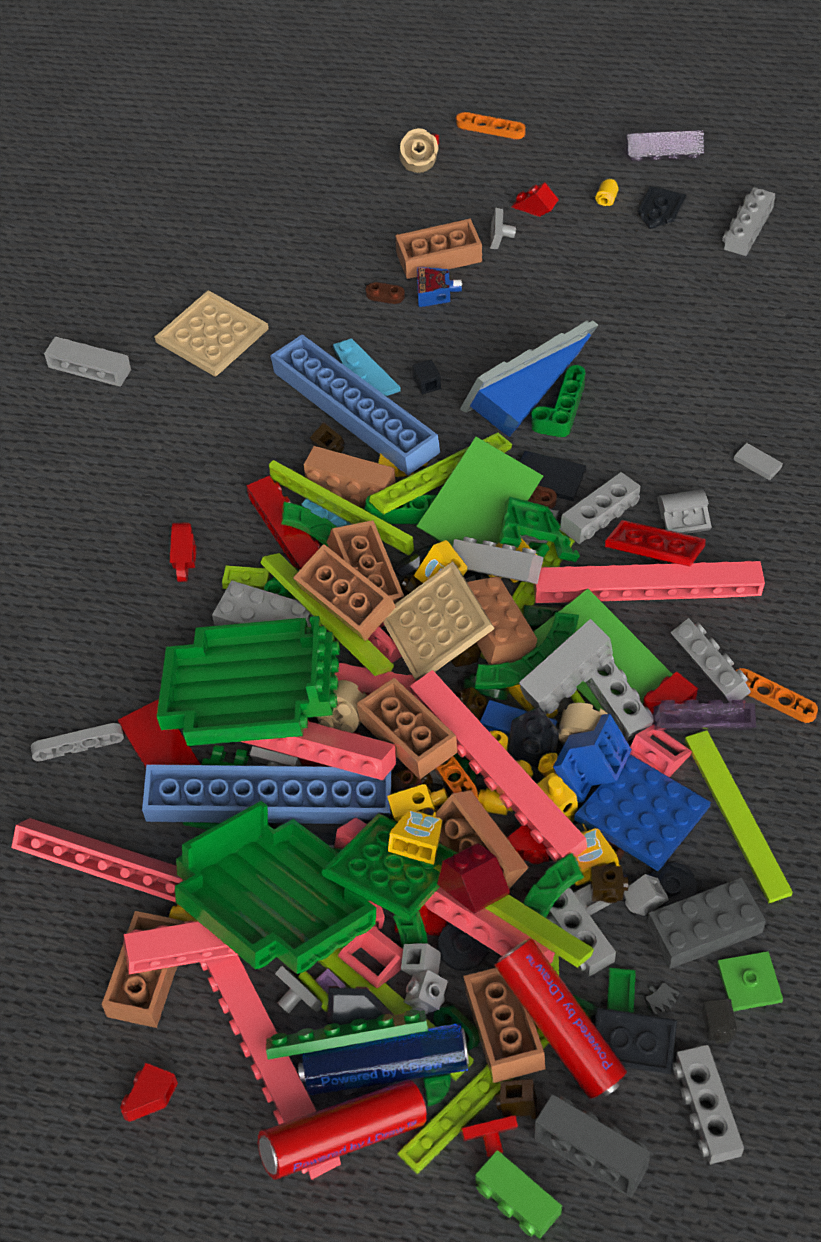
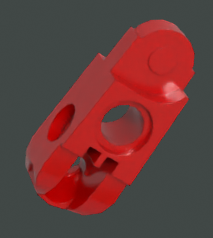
M189 522L172 523L170 563H172L173 569H176L178 582H187L189 568H195L197 547Z

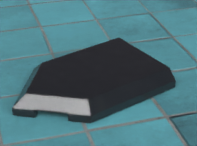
M650 186L637 212L649 229L674 222L686 198V194Z
M539 706L512 720L508 753L515 761L524 760L537 768L540 759L545 754L556 753L559 730Z
M329 986L328 1024H350L356 1019H365L367 1021L377 1019L384 1014L395 1016L367 987L340 988V986ZM389 1038L350 1046L353 1048L355 1045H361L362 1049H360V1046H356L355 1051L362 1052L358 1054L362 1058H367L377 1050V1047L379 1048L380 1043L382 1045Z

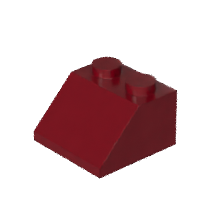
M479 843L442 861L437 885L474 914L508 896L510 893L497 857Z

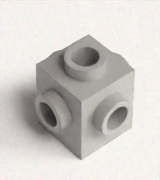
M428 969L414 973L406 987L407 994L404 1002L412 1006V1009L425 1010V1014L439 1010L444 1002V992L448 981Z

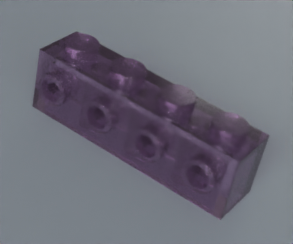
M704 130L626 135V157L631 158V162L643 161V158L650 157V161H659L661 157L668 156L669 160H679L680 156H688V159H698L699 155L704 154Z
M675 700L660 701L661 704L654 707V731L750 730L756 728L755 703H746V700H731V704H722V700H708V704H699V700H686L684 704H675Z

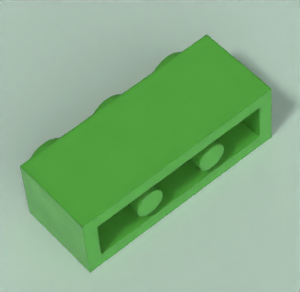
M498 1150L475 1175L476 1188L479 1193L487 1199L492 1197L499 1203L497 1205L499 1210L509 1218L513 1215L521 1222L519 1227L530 1237L534 1234L540 1239L561 1215L562 1205Z

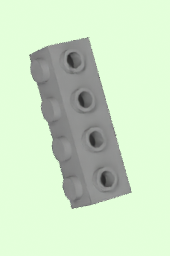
M753 187L751 193L746 194L743 206H740L737 211L736 219L733 218L731 221L730 230H726L724 233V250L747 256L774 207L776 193Z
M59 337L53 339L44 353L48 368L121 387L131 371L127 355Z
M464 537L463 541L454 539L453 549L467 565L468 571L538 584L544 557L535 555L536 550L523 548L521 552L515 551V546L506 544L499 548L496 547V543L483 540V544L476 543L477 539Z
M688 618L670 632L681 648L732 707L751 693L745 683L748 681V678L740 669L737 671L733 669L734 662L726 653L721 655L718 652L720 649L719 645L712 637L708 640L704 636L707 632L699 622L694 624Z

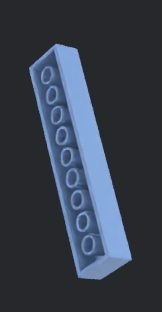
M303 334L271 355L276 375L376 452L381 453L406 475L409 476L440 453L438 434Z
M146 765L142 811L146 822L222 823L262 801L268 805V823H287L294 819L302 824H346L352 819L358 818L368 824L378 813L391 819V807L387 798L388 795H391V771L383 780L335 767Z

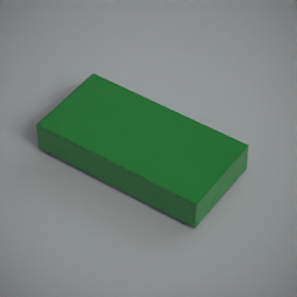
M609 968L607 1009L629 1013L634 1012L636 970Z

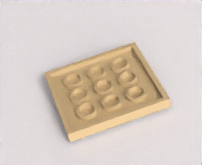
M208 290L155 336V341L216 377L269 328L268 323Z
M451 562L395 604L396 608L383 621L416 681L431 670L436 672L495 629L454 562Z

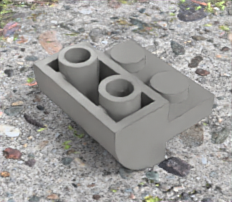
M703 489L657 497L665 530L682 534L711 530L712 526L707 508L709 503Z

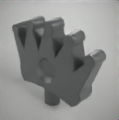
M662 983L658 990L651 986L649 990L653 994L646 996L645 1000L649 1004L653 1015H656L657 1011L655 1008L660 1010L661 1013L665 1012L663 1005L671 1010L672 1005H670L669 1001L677 1002L672 994L679 996L680 993L669 987L666 983Z

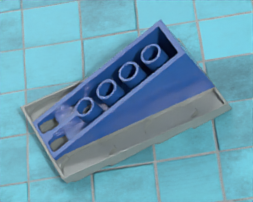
M593 320L591 322L585 321L566 334L560 333L534 350L529 349L508 363L504 361L476 379L460 410L467 413L474 409L510 437L574 358L578 356L598 324Z

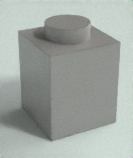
M646 874L628 886V891H624L627 908L632 913L643 916L648 915L669 900L658 878Z
M427 943L404 944L401 970L411 976L414 973L427 969L438 975L441 952Z

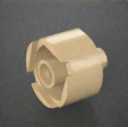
M424 129L409 131L401 141L399 152L401 163L405 169L420 173L433 167L438 152L437 140Z
M339 680L338 690H334V693L337 695V708L333 709V715L317 717L318 724L353 733L361 723L359 721L357 703L367 697L365 692L362 694L357 689L359 686L355 683Z
M587 703L569 704L562 713L558 740L564 745L571 734L594 731L601 716L607 714V712L601 708L600 712L593 710V705Z

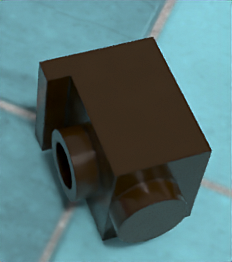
M324 422L310 437L311 442L316 447L342 453L344 450L343 445L345 442L343 438Z
M533 1079L501 1082L500 1093L496 1094V1105L498 1110H502L504 1118L514 1115L516 1117L531 1115L532 1119L537 1118V1095Z

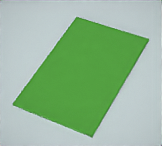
M475 437L420 520L417 528L441 542L447 540L452 547L454 539L463 541L464 537L477 539L476 543L483 544V540L494 542L497 545L500 539L506 501L509 497L528 501L543 475Z
M586 589L559 611V613L579 615L576 631L591 619L611 639L614 663L618 669L625 673L630 687L638 692L642 704L644 703L645 695L650 690L654 691L660 686L665 677L673 675L589 589ZM555 615L534 631L537 637L536 647H539L546 639L553 625ZM598 671L602 676L608 675L605 671ZM582 681L576 687L577 690L599 712L600 708L604 710L586 682ZM610 690L614 695H621L618 690ZM623 709L627 714L633 712L631 709Z

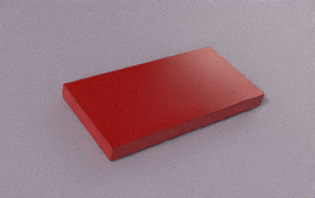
M622 520L605 540V547L690 567L705 547L706 539Z
M159 699L118 719V724L122 726L124 734L145 768L146 765H201L191 748L187 746L186 740L179 729L161 730L157 719Z

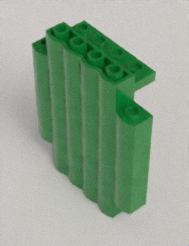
M319 616L310 617L311 627H308L306 618L198 627L195 630L194 644L166 647L157 710L161 730L183 728V735L187 746L303 736L304 728H308V717L333 715V709L337 708V695L334 693V690H338V678L335 672H339L338 658H336V655H340L339 641L334 640L333 632H326V626L321 625Z
M262 801L182 844V856L176 859L177 875L184 880L175 886L176 903L254 969L266 966L277 957L296 974L303 973L317 961L329 957L337 948L348 945L356 936L368 932L376 924V907L368 902L369 900L322 876V869L338 852L294 819L280 825L276 829L268 825V805Z

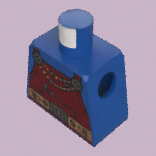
M417 267L419 307L450 302V292H462L461 280H449L448 269Z

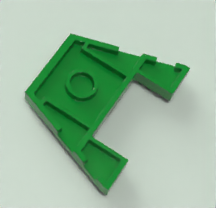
M513 497L508 498L505 503L499 539L500 544L518 548L522 542L520 535H528L538 540L554 542L558 558L576 562L580 557L578 551L574 550L573 552L569 546L571 541L568 536L562 535L559 531L561 526L547 506Z

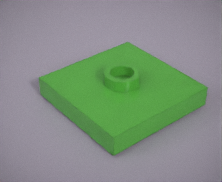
M769 951L718 960L717 965L731 1011L783 1002Z

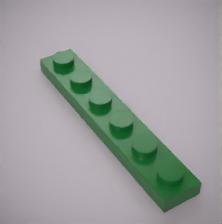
M412 1009L404 1012V1014L395 1016L384 1014L377 1019L367 1021L365 1019H356L350 1024H329L322 1029L316 1030L306 1028L288 1035L278 1033L271 1036V1038H266L267 1058L269 1060L428 1031L425 1010Z

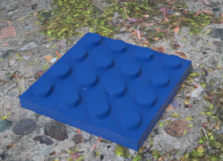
M629 755L617 782L601 784L576 812L574 820L584 824L590 830L594 828L599 829L606 840L656 871H659L703 817L711 802L641 760Z

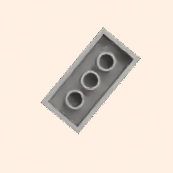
M231 580L212 617L214 626L306 618L308 627H311L310 617H313V615L297 600Z
M591 619L588 620L519 682L524 698L534 708L539 706L545 714L553 713L564 697L569 698L577 690L576 687L582 681L587 682L594 675V670L600 665L605 666L611 660V655L613 654L611 639Z

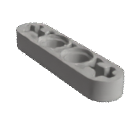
M110 723L35 741L31 745L32 758L35 761H43L64 756V753L68 752L77 753L85 751L93 746L98 748L119 743L124 739L122 726L117 723Z

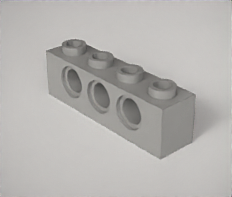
M620 472L562 514L560 530L578 544L586 539H590L595 532L605 528L610 521L620 517L626 509L638 503L641 486Z
M612 656L605 666L600 665L594 670V675L586 684L607 714H611L626 741L635 738L639 732L652 726L653 715L647 707L642 705L638 692L630 687L625 673L617 668ZM598 671H605L608 675L602 676ZM610 690H618L621 695H614ZM623 709H631L634 714H627Z
M569 887L554 903L561 904L563 907L554 908L552 906L546 919L594 948L592 956L578 967L579 971H585L588 977L614 963L616 951ZM573 923L577 927L569 928L566 924Z
M709 1045L677 1052L676 1061L673 1063V1070L676 1078H681L684 1086V1088H681L682 1098L685 1105L690 1104L692 1114L689 1115L693 1130L699 1131L701 1140H698V1145L702 1157L707 1156L709 1164L741 1157L744 1146ZM700 1076L704 1082L696 1083L691 1077ZM708 1101L713 1107L705 1109L700 1105V1102ZM717 1127L722 1133L714 1135L710 1133L708 1128Z

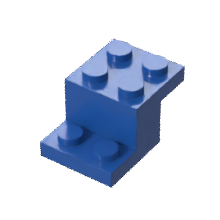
M604 714L598 721L594 731L569 735L553 768L556 774L562 778L563 782L576 794L577 803L584 802L591 786L617 782L632 749L611 714Z

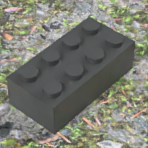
M741 877L650 912L647 927L669 969H672L763 933L766 920Z
M553 1094L535 1122V1141L632 1198L648 1169L651 1153L642 1142L629 1140L623 1136V1133L618 1128L612 1125L607 1127L600 1123L594 1114L588 1111L582 1112L575 1108L574 1104L567 1098H558Z

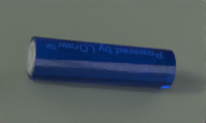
M462 1023L428 1028V1031L303 1053V1063L298 1064L300 1080L302 1082L306 1081L309 1095L469 1070L468 1051Z

